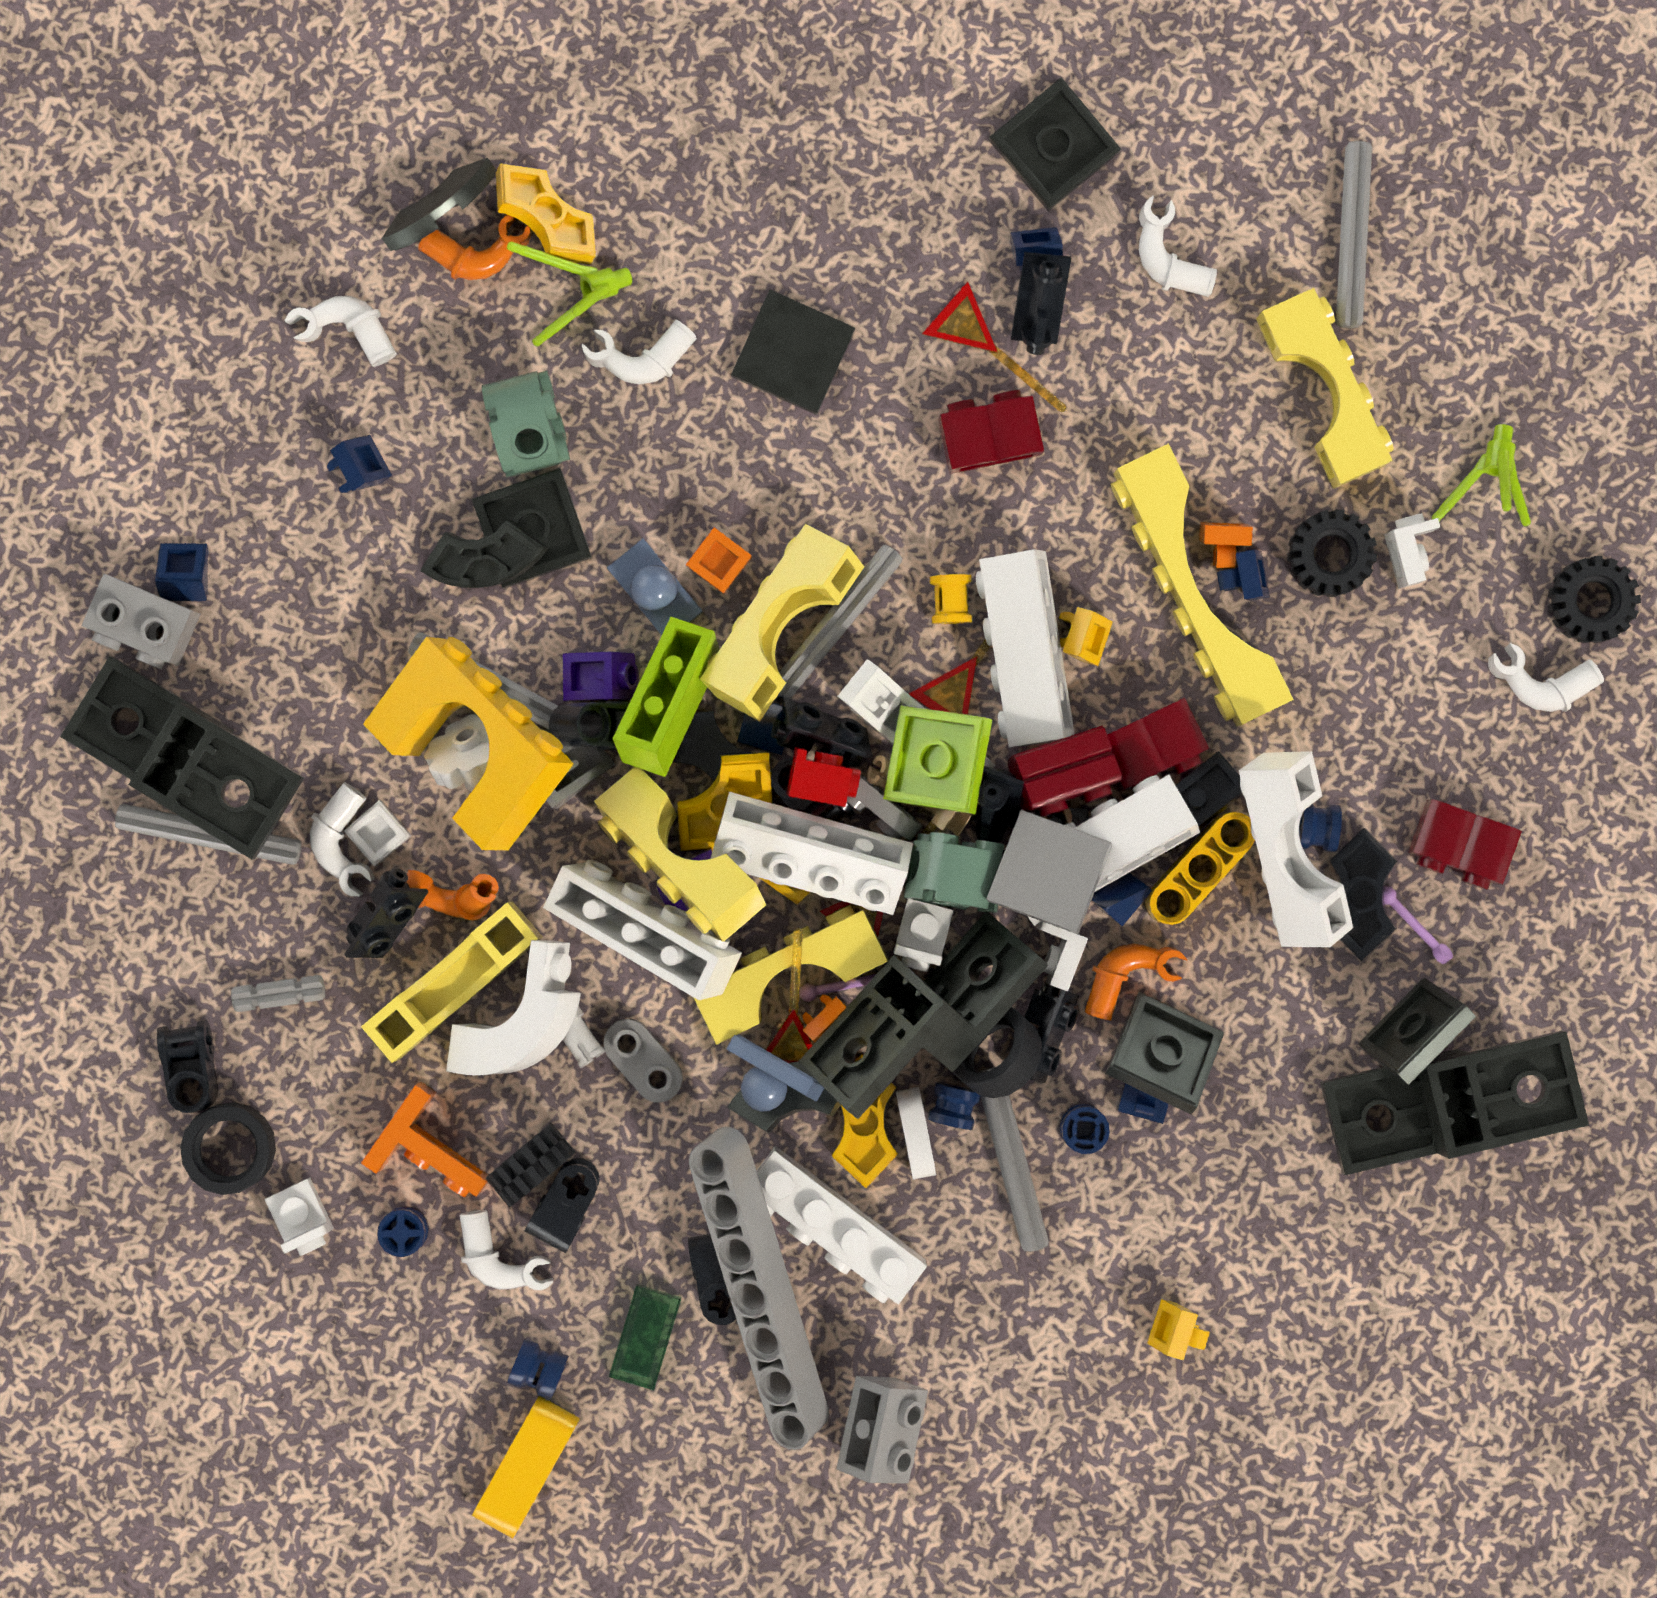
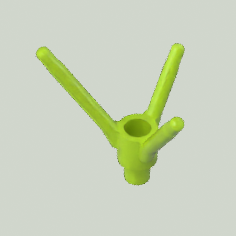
M515 242L507 244V249L511 252L580 276L582 299L532 340L533 345L537 347L551 338L574 318L588 310L597 301L618 294L619 289L632 285V275L626 267L612 271L610 268L598 271L596 267L580 265Z
M1498 424L1494 427L1493 440L1487 443L1486 454L1481 455L1470 473L1432 515V519L1438 518L1440 522L1483 473L1499 477L1503 511L1508 512L1511 510V499L1513 497L1522 525L1529 526L1531 524L1514 461L1516 445L1512 443V426Z

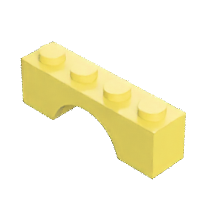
M1312 288L1263 310L1256 320L1274 360L1292 361L1308 366L1322 377L1331 393L1333 403L1332 419L1328 430L1314 448L1333 489L1384 467L1393 461L1389 454L1394 450L1391 438L1383 425L1377 427L1370 412V409L1374 408L1372 396L1367 386L1363 382L1358 384L1350 368L1354 365L1352 352L1344 339L1338 341L1331 324L1335 322V317L1327 299L1324 296L1319 298L1315 289Z
M807 524L803 526L797 537H794L788 543L784 556L771 575L762 581L758 594L746 612L737 618L732 627L731 634L720 650L709 659L706 670L700 678L718 699L759 722L786 684L778 671L775 660L776 644L782 630L792 618L808 608L818 605L840 604L864 568V565L851 548Z
M632 768L594 800L603 816L598 821L602 830L614 843L622 839L630 847L627 854L642 872L646 873L652 869L660 877L656 883L661 891L674 904L681 899L690 908L686 914L703 934L711 930L723 942L766 906L757 884L727 854L698 861L681 858L668 850V836L677 813L667 794L642 769Z
M513 901L507 902L470 933L440 963L396 996L362 1025L361 1028L391 1063L400 1060L530 949L531 940H541L543 936Z
M851 905L826 916L825 918L829 926L811 933L809 926H806L783 937L786 946L769 954L765 946L740 958L744 967L732 973L722 995L703 1000L694 998L716 1045L760 1024L762 1021L761 1003L764 991L771 979L786 968L801 964L817 965L832 971L844 982H847L888 962V957L865 910L862 909L854 913Z

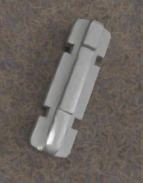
M320 975L302 977L301 981L293 978L259 983L254 988L252 984L237 986L231 990L232 1006L236 1012L255 1010L256 1006L264 1009L298 1004L300 1000H304L306 1003L320 1001L325 998V984Z

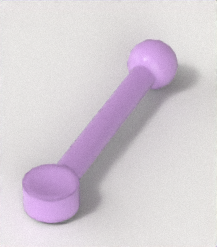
M1385 886V904L1390 905L1433 950V955L1439 963L1445 964L1453 958L1451 950L1445 944H1439L1396 898V891L1392 887Z
M876 974L853 978L847 982L838 981L819 986L806 983L800 987L799 995L803 1001L811 1002L817 995L865 986Z

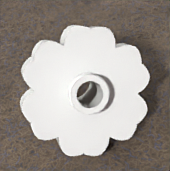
M474 714L451 723L445 729V735L439 736L429 743V749L426 751L424 758L429 765L430 773L438 785L454 789L464 783L466 789L472 792L482 778L489 759V739L484 724Z

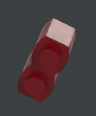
M1012 390L993 395L994 403L975 406L974 399L957 401L946 405L948 412L940 414L938 421L949 474L1041 456L1044 452L1033 396L1021 397L1020 390Z
M1185 697L1107 734L1112 747V753L1115 755L1122 774V779L1117 783L1120 791L1129 787L1133 789L1143 780L1173 766L1177 774H1180L1203 763L1199 753L1210 749Z
M1435 799L1426 800L1408 853L1419 857L1416 863L1419 867L1443 874L1445 868L1449 867L1463 873L1462 882L1488 890L1490 883L1503 885L1522 831Z

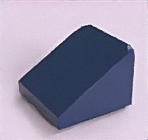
M160 543L155 584L160 597L169 601L207 600V544Z
M772 703L760 722L744 714L737 742L782 755L784 747L778 745L777 739L771 737V730L777 720H785L783 705Z
M1129 872L1095 891L1091 903L1123 926L1152 892V889Z

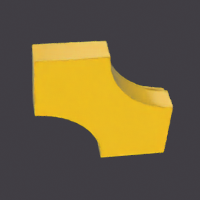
M500 163L496 171L498 212L515 217L530 227L541 241L546 253L574 263L591 265L596 257L592 214L577 210L563 201L552 188L546 170Z
M769 753L721 756L720 771L713 784L702 794L694 798L677 801L681 851L713 849L729 792L772 803Z
M861 1054L855 1062L859 1061L863 1055ZM892 1082L859 1119L855 1118L841 1105L844 1115V1130L841 1141L831 1156L865 1188L898 1155V1152L889 1142L884 1129L886 1103L896 1089Z

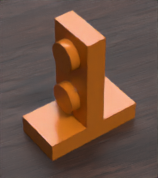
M419 1082L413 1087L361 1164L377 1174L384 1169L401 1144L407 1149L404 1156L412 1163L424 1170H427L431 1165L444 1174L446 1177L442 1182L452 1191L463 1197H466L468 1193L477 1197L488 1184L485 1178L489 1174L416 1124V1121L436 1094V1091L423 1082Z

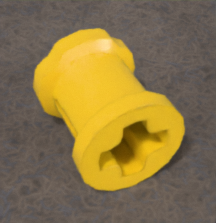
M950 574L930 576L929 582L931 585H934L935 615L932 616V624L972 623V615L968 613L967 585L972 582V575Z

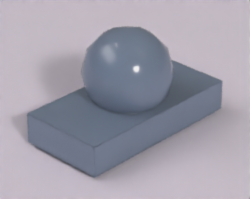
M644 538L607 567L661 635L670 617L691 623L703 613L701 608Z
M739 1034L733 1036L726 1050L755 1066L743 1076L741 1093L744 1101L754 1110L762 1112L777 1108L785 1100L787 1085L816 1102L824 1090V1087L813 1077Z

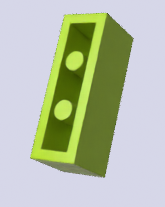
M670 617L613 737L622 763L666 777L707 689V686L700 678L706 670L709 659L720 650L713 630Z

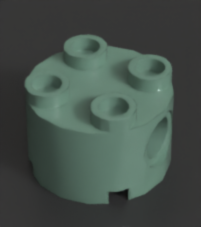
M535 371L482 385L483 401L486 411H489L491 421L489 422L490 430L502 469L506 473L507 478L562 464L563 461L570 460L566 443L567 436L561 414L556 410L555 395L548 371L539 373Z
M931 832L930 834L918 833L917 840L912 842L913 847L904 898L964 910L971 906L978 908L977 911L996 913L998 905L988 902L986 898L1002 860L1004 845L976 840V843L962 842L961 846L958 845L959 836L938 832Z

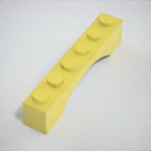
M1166 444L1117 468L1113 473L1116 482L1111 483L1112 491L1122 509L1130 507L1137 524L1131 526L1135 539L1143 552L1150 549L1158 566L1152 568V572L1156 582L1164 594L1171 591L1178 606V609L1173 611L1176 623L1184 636L1192 634L1199 651L1193 653L1194 659L1205 679L1213 677L1220 692L1214 696V699L1225 721L1233 718L1237 727L1294 700L1274 658L1251 647L1230 632L1211 612L1196 587L1187 562L1183 538L1184 508L1189 484L1170 445Z

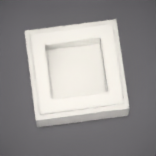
M378 800L344 830L346 835L374 867L378 866L412 836L381 800Z

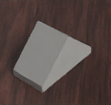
M563 746L561 751L574 764L546 800L552 808H560L615 765L605 750H597V747Z

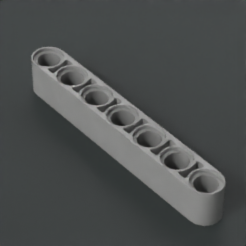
M721 1127L691 1151L689 1166L771 1433L781 1446L797 1450L803 1448L828 1421L829 1409L748 1142L738 1130L732 1127Z

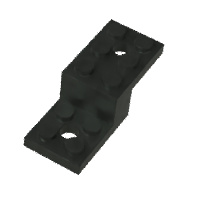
M111 656L108 657L60 736L131 780L128 784L129 786L251 860L256 859L305 778L232 734L234 730ZM124 708H132L139 717L138 728L129 735L120 733L115 725L117 714ZM239 779L247 784L250 796L245 805L235 808L226 801L225 789L230 782Z
M985 912L941 961L940 966L937 965L924 981L893 955L798 1062L850 1114L859 1119L922 1047L949 1070L954 1072L1047 968L1048 964L990 913ZM993 965L989 976L984 980L978 981L980 973L986 967ZM867 1046L864 1056L859 1061L854 1062L853 1059L857 1051Z
M1563 1030L1473 1052H1465L1459 1049L1442 1052L1409 1085L1385 1067L1320 1082L1343 1175H1350L1433 1154H1439L1451 1159L1589 1126L1567 1031ZM1534 1075L1541 1084L1540 1095L1532 1102H1523L1518 1097L1517 1085L1523 1077ZM1377 1104L1385 1105L1391 1114L1389 1125L1380 1131L1372 1130L1366 1122L1368 1110Z

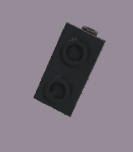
M1024 252L1010 339L1023 341L1027 345L1026 351L1030 354L1042 355L1045 353V348H1048L1051 344H1057L1071 256Z
M785 697L782 699L785 720H777L771 730V737L777 739L778 745L795 750V747L807 750L808 754L814 743L817 742L820 743L816 749L817 752L843 756L842 766L857 768L861 763L862 757L871 759L872 752L867 728L863 727L860 723L851 718L841 719L822 712L815 705L807 702L798 703Z
M984 766L976 814L981 815L975 829V835L978 840L1000 842L1008 827L1014 829L1019 813L1022 810L1024 781L1017 779L1014 774L1005 769H991Z
M393 868L391 871L384 872L379 883L370 894L374 903L365 902L353 921L346 928L348 933L346 940L351 944L344 954L346 958H383L392 948L394 941L408 921L415 915L417 908L428 894V890L410 888L407 884L408 875L399 868Z
M1042 982L1040 990H1034L1025 1014V1018L1029 1022L1039 1026L1037 1031L1042 1041L1041 1059L1035 1074L1030 1080L1046 1083L1048 1075L1052 1076L1056 1072L1062 1057V1051L1059 1049L1065 1031L1069 1032L1073 1028L1079 1014V1006L1076 1005L1079 995L1061 990L1058 998L1060 989L1046 982Z

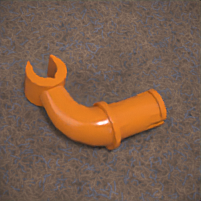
M506 215L499 223L498 239L491 247L478 252L472 246L465 248L438 229L421 239L418 250L451 271L450 277L454 280L457 278L467 280L486 279L501 271L510 260L514 252L507 249L509 242L525 246L529 244L531 229L527 226L521 235L508 236L507 231L515 221V217Z
M408 870L407 884L410 888L428 890V894L418 908L427 906L443 914L471 921L480 920L488 913L491 902L495 900V894L499 889L496 879L488 874H478L470 884H465L458 890H449L435 886L433 879L423 872Z
M1134 943L1118 946L1106 954L1098 966L1093 965L1092 971L1096 972L1084 1012L1088 1015L1111 1021L1122 982L1128 981L1130 971L1141 968L1151 969L1164 980L1174 982L1182 979V977L1178 974L1167 972L1163 964H1166L1172 957H1178L1186 961L1187 958L1173 947H1163L1158 950Z

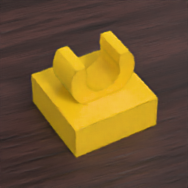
M1077 607L1075 614L1061 612L1059 619L1071 624L1068 637L1060 638L1063 652L1081 662L1099 666L1113 622L1094 611Z
M1161 1299L1147 1344L1167 1356L1184 1360L1188 1346L1201 1350L1205 1349L1210 1332L1200 1329L1199 1325L1195 1324L1198 1314L1178 1303Z

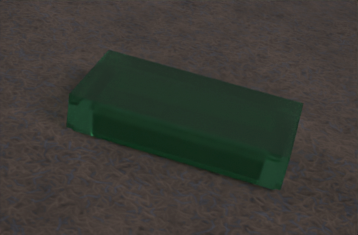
M639 1284L636 1285L609 1374L610 1378L654 1391L682 1297Z

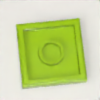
M900 705L883 799L892 802L976 814L992 719Z

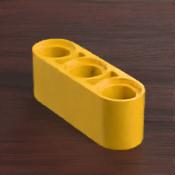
M1239 812L1220 814L1203 830L1151 887L1152 892L1147 896L1145 906L1152 919L1159 923L1174 925L1184 921L1254 844L1255 840L1251 834L1250 817ZM1228 820L1237 821L1243 828V839L1235 847L1226 845L1221 838V828ZM1196 855H1204L1210 860L1212 865V872L1209 878L1202 882L1194 880L1188 870L1190 861ZM1171 889L1180 898V908L1173 916L1165 917L1157 909V898L1163 891Z
M538 1396L471 1516L513 1539L580 1418L549 1400Z

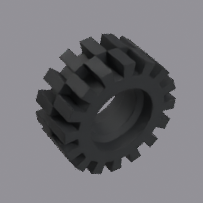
M1338 509L1328 512V510L1321 511L1300 524L1295 530V534L1290 538L1288 544L1290 551L1287 553V562H1290L1292 567L1290 572L1293 577L1296 576L1300 581L1298 584L1303 589L1308 588L1312 591L1311 594L1336 597L1358 588L1366 578L1370 577L1373 571L1371 569L1372 565L1377 560V553H1374V546L1377 544L1375 537L1371 538L1368 533L1371 530L1366 523L1362 525L1358 521L1360 517L1355 514L1347 515L1344 514L1345 510ZM1322 537H1339L1348 546L1349 560L1342 570L1329 572L1317 564L1314 557V549Z
M1603 556L1584 558L1569 564L1554 578L1553 582L1555 584L1548 592V597H1551V604L1547 605L1549 613H1554L1556 619L1552 622L1556 628L1562 627L1565 630L1563 634L1568 638L1574 637L1578 639L1577 642L1581 643L1603 642L1618 637V634L1625 632L1631 626L1629 622L1636 619L1639 611L1635 610V606L1641 603V595H1635L1634 589L1639 587L1636 579L1631 580L1628 576L1631 571L1626 566L1619 567L1617 565L1618 561L1615 559H1602ZM1587 582L1600 583L1610 594V607L1606 614L1600 618L1587 617L1578 608L1577 593Z
M550 1123L485 1179L508 1207H511L575 1153V1150L556 1127Z

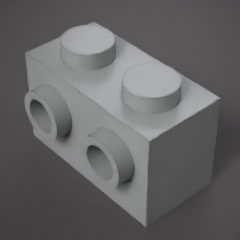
M103 574L81 626L95 632L92 641L119 651L122 643L138 650L135 659L162 670L165 662L179 666L201 614L115 577ZM120 610V615L116 620V613ZM163 628L164 634L159 639V632Z
M856 1376L836 1470L868 1483H909L928 1390L893 1377Z

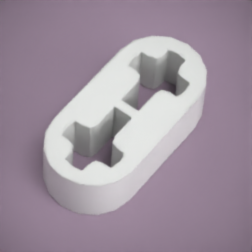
M915 1087L896 1091L912 1178L914 1180L934 1176L936 1171L920 1089Z

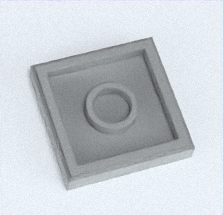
M1021 810L986 899L993 904L1078 935L1112 848V843Z

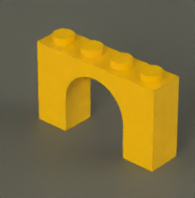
M426 637L363 725L392 755L420 756L453 712L464 706L473 710L481 719L488 735L489 759L482 778L452 819L481 850H509L574 763L561 751L563 749L562 743L551 733L541 730L531 720L533 716L531 711L521 702L511 699L500 688L502 686L500 679L489 670L480 668L470 657L472 652L467 645L454 637H448V639Z

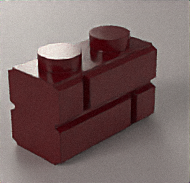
M1103 725L1014 754L1007 760L1009 771L1017 779L1024 781L1023 810L1029 813L1039 811L1040 816L1043 818L1067 810L1066 801L1080 796L1084 797L1085 803H1091L1113 794L1110 786L1115 785L1122 779V774L1115 755L1112 753V747Z

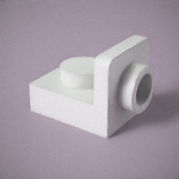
M1423 513L1405 517L1395 521L1397 529L1384 535L1398 589L1416 585L1426 580L1424 572L1429 570L1428 556L1423 544L1416 543L1415 536L1440 528L1438 518L1425 521Z
M907 899L893 953L903 956L901 962L913 969L928 972L930 963L940 966L954 910Z
M1040 922L1037 925V929L1062 938L1059 947L1051 945L1045 958V962L1048 964L1047 968L1043 971L1048 973L1045 982L1068 992L1088 938L1048 923Z
M310 1177L264 1199L284 1240V1243L280 1245L284 1254L297 1248L299 1255L302 1256L326 1244L323 1235L329 1233L334 1227Z

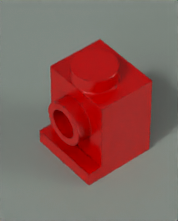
M795 747L786 792L788 796L846 807L847 797L856 798L861 770L842 766L843 756L815 751L814 760L806 759L807 750Z

